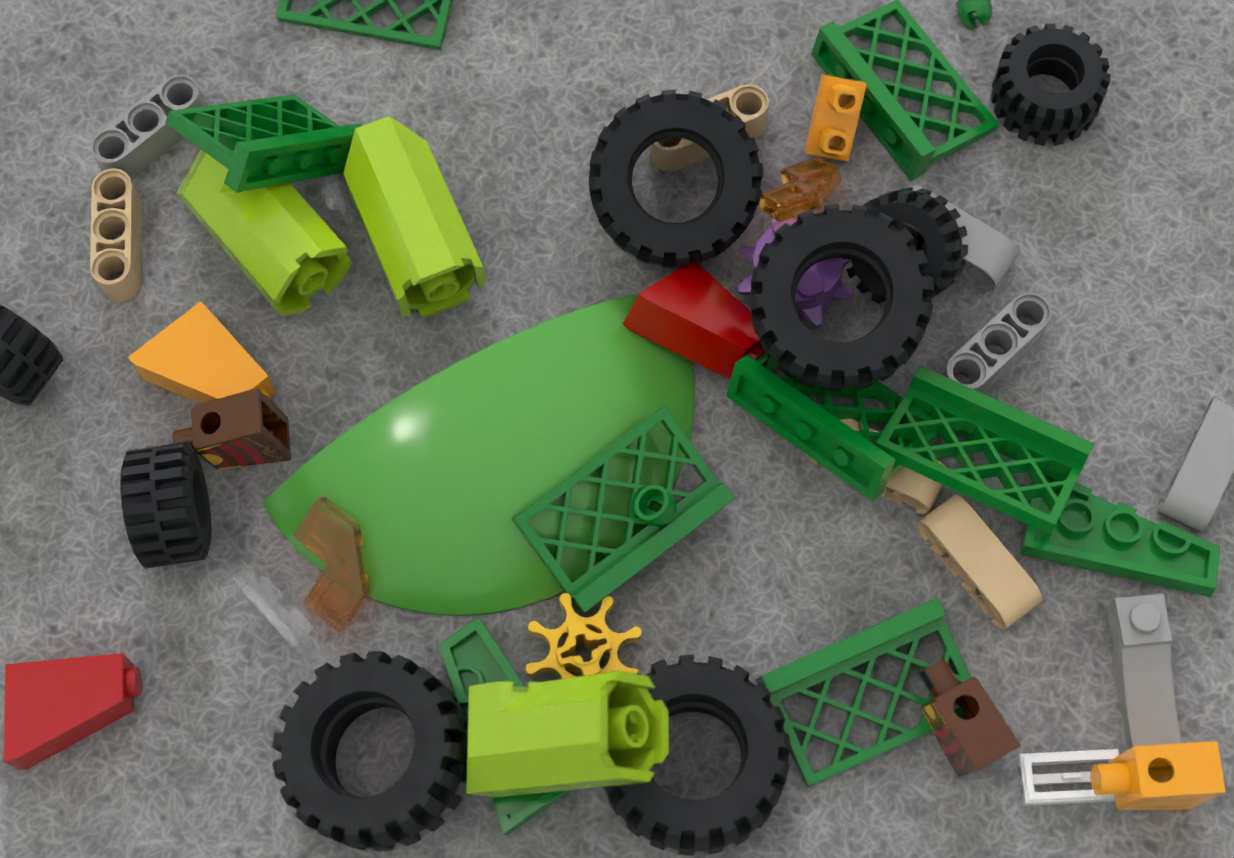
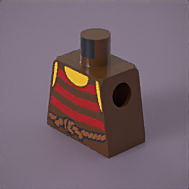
M258 388L195 405L191 410L192 427L173 432V444L188 442L196 454L200 455L215 469L291 460L288 417Z
M944 658L919 672L920 677L933 697V700L920 707L958 777L977 772L1021 746L978 679L974 676L959 684ZM954 703L962 709V719L955 714Z

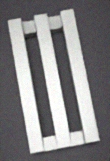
M1106 749L1019 754L1017 758L1021 772L1020 783L1023 789V806L1115 801L1114 795H1095L1093 790L1035 792L1034 785L1090 783L1091 771L1033 774L1032 766L1108 762L1110 764L1111 759L1119 755V750Z

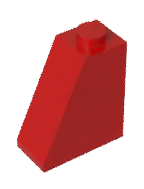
M695 260L640 292L623 322V325L628 330L727 379L731 378L734 365L738 360L746 355L756 360L765 353L761 347L758 334H755L751 311Z
M123 653L5 664L3 761L17 770L29 769L134 712V697L141 696L142 693L140 669L134 667V664Z

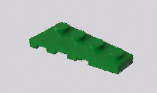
M1043 474L1048 483L1058 482V480ZM1077 482L1051 535L1025 523L1021 555L1211 597L1216 590L1220 546L1164 521L1156 524L1136 514L1137 509L1121 502L1117 506L1091 495L1092 489ZM1042 497L1028 500V504L1031 507L1050 515L1051 512Z
M479 617L439 644L456 698L462 710L466 713L467 718L469 686L500 681L513 682V687H526ZM571 790L492 797L503 834L505 836L509 835Z

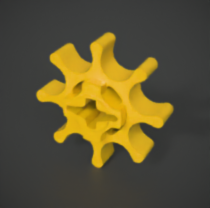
M564 593L560 596V607L566 615V620L562 626L557 629H547L537 621H531L528 625L529 635L547 642L550 652L544 660L528 663L525 667L526 676L533 679L541 673L551 672L561 680L616 671L636 674L639 670L624 666L618 659L617 652L625 644L639 642L642 633L641 629L635 626L625 633H616L607 627L605 617L612 610L614 602L610 596L602 599L601 608L597 614L592 617H582L573 610L571 596ZM567 637L564 645L558 648L562 638ZM583 643L586 649L595 648L591 654V661L584 662L581 656L572 657L576 653L577 644ZM609 657L607 665L601 669L600 665L603 659Z

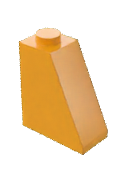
M202 301L128 357L143 380L200 404L257 388L270 400L271 396L276 393L265 371Z

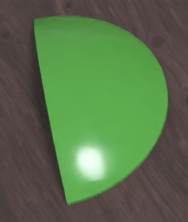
M638 294L619 297L584 307L503 339L414 386L331 442L264 500L263 505L279 530L296 550L315 567L341 585L372 600L400 609L451 616L494 614L533 605L564 593V591L513 522L512 518L661 407L665 406L690 440L695 404L693 364L691 360L628 330L623 325ZM661 421L647 431L645 451L669 455L671 435ZM636 439L626 448L636 450L638 439ZM678 447L677 457L685 458L686 456ZM621 453L613 456L610 459L607 479L632 483L635 456ZM644 457L640 485H660L664 487L668 461ZM676 463L672 489L679 477L682 463ZM601 466L588 476L599 478ZM580 481L573 486L569 508L594 511L598 484ZM606 485L602 513L627 516L631 489ZM563 495L550 505L562 506ZM654 502L650 507V510L658 512L661 509ZM543 509L530 518L528 522L540 538L557 540L561 512ZM568 513L564 541L589 545L593 517ZM601 518L597 546L614 549L623 542L626 522ZM634 523L632 535L645 525ZM544 544L554 557L556 545ZM563 547L560 567L570 581L586 570L588 550ZM596 552L595 563L608 553Z

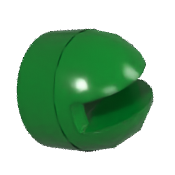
M958 0L956 2L958 16L962 24L968 28L977 29L976 20L978 19L985 26L992 17L991 0Z
M650 485L641 490L637 495L634 509L637 516L647 524L662 527L671 522L672 517L677 511V506L672 494L664 487ZM653 502L662 507L658 512L650 510Z

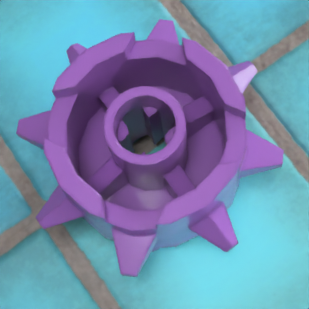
M787 216L781 219H772L771 227L759 238L756 246H740L739 251L752 262L751 275L737 286L739 295L750 296L753 269L757 267L759 254L766 243L770 244L774 240L775 231L784 223L792 225L797 221L796 218ZM832 258L823 260L811 266L804 273L799 281L795 295L796 307L801 319H806L815 328L822 326V314L828 310L836 298L852 299L854 297V293L840 281L843 267L851 262V259Z

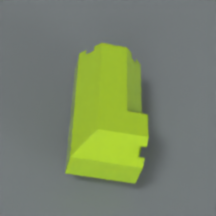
M390 116L355 128L343 174L352 203L364 230L367 232L402 316L412 317L410 309H418L421 317H429L467 302L471 298L468 291L469 288L476 283L480 290L486 284L484 267L428 142Z
M200 150L176 195L281 317L305 312L313 306L308 298L322 288L329 294L339 286L352 265L350 257L346 254L348 253L347 247L297 192L292 183L236 193L224 184L228 169L206 152Z
M626 671L547 682H528V687H513V682L500 681L469 686L466 794L503 797L650 782L656 773L649 771L651 767L656 763H662L669 754V711L662 700L654 701L647 689L655 687L649 676Z

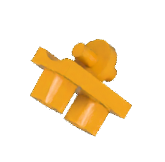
M826 74L821 75L804 150L806 154L849 162L867 83Z

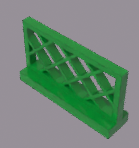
M280 0L276 18L278 21L441 50L454 0H422L424 4L406 16L402 15L394 3L395 0H377L362 9L357 0H351L358 13L345 21L333 19L328 11L343 0H324L323 2L315 0L318 5L303 14L290 11L293 0ZM390 5L399 20L385 29L374 27L368 17ZM441 5L440 11H439V14H438V13L436 12L435 8ZM430 12L437 22L434 36L429 37L415 34L409 24ZM324 13L326 18L318 17V15ZM364 20L367 25H362L358 23ZM405 28L407 32H401L399 30Z
M895 0L840 27L835 22H831L819 29L811 52L812 57L827 75L867 83L859 116L910 181L925 173L929 165L997 130L999 126L997 120L899 0ZM894 16L904 28L903 35L879 29L880 23ZM855 35L871 39L869 51L855 48L847 38ZM877 41L900 47L899 57L894 58L875 53ZM906 49L922 51L929 59L928 66L905 61ZM872 65L896 70L894 82L879 79L872 70ZM902 72L925 78L923 90L901 85ZM932 80L947 82L954 90L953 98L930 92ZM898 96L921 102L919 114L905 111L897 101ZM931 104L951 109L949 122L927 117V105ZM957 111L974 114L981 125L970 128L956 124ZM923 129L946 133L945 143L934 148L923 134Z
M295 94L168 111L165 122L225 166L228 172L224 184L236 193L343 173L355 128L363 126L360 123L339 126Z
M766 353L756 360L746 355L735 363L726 397L871 501L880 496L885 490L887 481L904 468L895 462L896 459L875 445L882 432L869 431L867 422L888 423L902 400L900 395L881 382H873L869 388L857 391L854 387L844 388L842 392H828L827 387L815 385L813 389L801 384L802 380H796L792 374L789 377L785 374L786 379L779 378L768 370L780 369H778V363L772 357L768 358ZM804 394L820 395L822 405L816 404ZM830 396L852 397L854 407L834 406ZM862 398L876 399L884 404L886 409L864 408ZM912 406L909 408L915 422L932 420L923 411ZM853 419L857 421L859 431L853 430L840 420ZM939 432L923 434L929 446L941 437ZM910 436L893 438L890 441L905 449L916 448Z
M920 365L912 378L907 392L875 445L896 459L895 462L901 466L1051 535L1094 443ZM912 406L923 411L932 420L915 422L909 408ZM939 432L946 444L929 446L923 434ZM954 433L971 441L959 442ZM910 436L916 448L905 449L890 441L893 438ZM983 452L989 465L973 466L967 454ZM999 454L1015 461L1003 462ZM953 456L960 469L951 470L939 464L937 458ZM1027 472L1034 485L1018 487L1012 474ZM1043 474L1058 480V482L1048 483ZM998 477L1004 489L994 490L985 486L981 479ZM1042 497L1051 512L1050 515L1031 507L1026 499Z
M664 406L513 517L512 520L563 591L571 596L572 607L576 611L585 613L735 497L725 483H719ZM660 421L671 435L669 455L645 451L647 431ZM638 439L636 450L626 448L628 445H630L632 442ZM678 447L686 458L677 457ZM621 453L635 456L632 483L607 479L610 459L616 454ZM644 457L668 461L664 488L672 496L682 497L676 501L677 511L672 517L671 522L662 527L651 526L642 519L635 518L634 504L639 490L647 487V485H640ZM676 463L692 465L703 482L689 492L672 490ZM601 466L599 478L588 476ZM580 481L598 484L594 511L569 508L572 487ZM606 485L631 489L627 516L602 513ZM563 495L562 506L550 505ZM543 509L561 512L557 540L540 538L528 520ZM568 513L593 517L589 545L564 541ZM601 518L626 522L623 542L614 549L597 546ZM634 523L645 525L632 535ZM544 544L556 545L554 557ZM563 547L588 550L586 570L572 581H570L560 567ZM596 552L608 553L595 563Z
M935 598L756 679L757 684L762 682L771 692L770 702L772 705L780 706L785 718L784 730L790 737V751L807 787L932 731L923 713L921 714L918 726L911 729L890 722L899 696L920 705L933 700L930 692L927 699L902 690L910 664L921 669L931 666V664L913 657L921 637L936 632L944 649L941 659L944 658L947 663L948 661L950 662L958 682L962 683L971 678L943 619L946 613L939 598ZM910 643L906 654L894 650ZM886 654L904 661L895 687L869 677L876 657ZM867 662L863 674L851 670ZM844 674L860 681L851 706L825 697L832 677ZM823 682L819 694L807 689ZM867 684L892 693L883 719L858 710ZM799 693L816 700L807 726L789 720L782 705V699ZM823 703L848 713L840 739L814 729ZM960 707L955 708V714L959 718L963 717L962 709ZM855 716L881 726L874 746L863 749L846 742ZM794 729L805 733L801 744ZM888 729L900 733L884 741ZM811 736L837 745L831 765L814 773L805 756ZM843 749L856 753L839 761Z

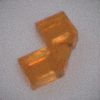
M819 156L783 168L780 173L784 186L761 194V211L778 222H782L798 216V214L809 209L820 208L841 182L839 168Z
M326 497L316 499L293 537L327 564V567L303 603L337 632H340L348 627L370 594L368 574H364L360 545H363L360 525Z

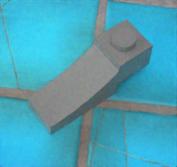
M1164 593L1115 598L1106 609L1115 651L1112 663L1128 747L1130 749L1136 746L1182 743L1172 677L1171 642L1173 638Z

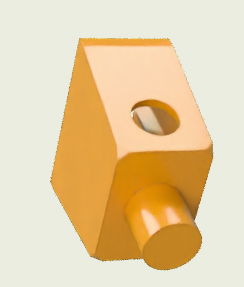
M1218 741L1136 746L1111 759L1110 764H1094L1090 773L1094 794L1114 795L1118 810H1189L1226 793Z

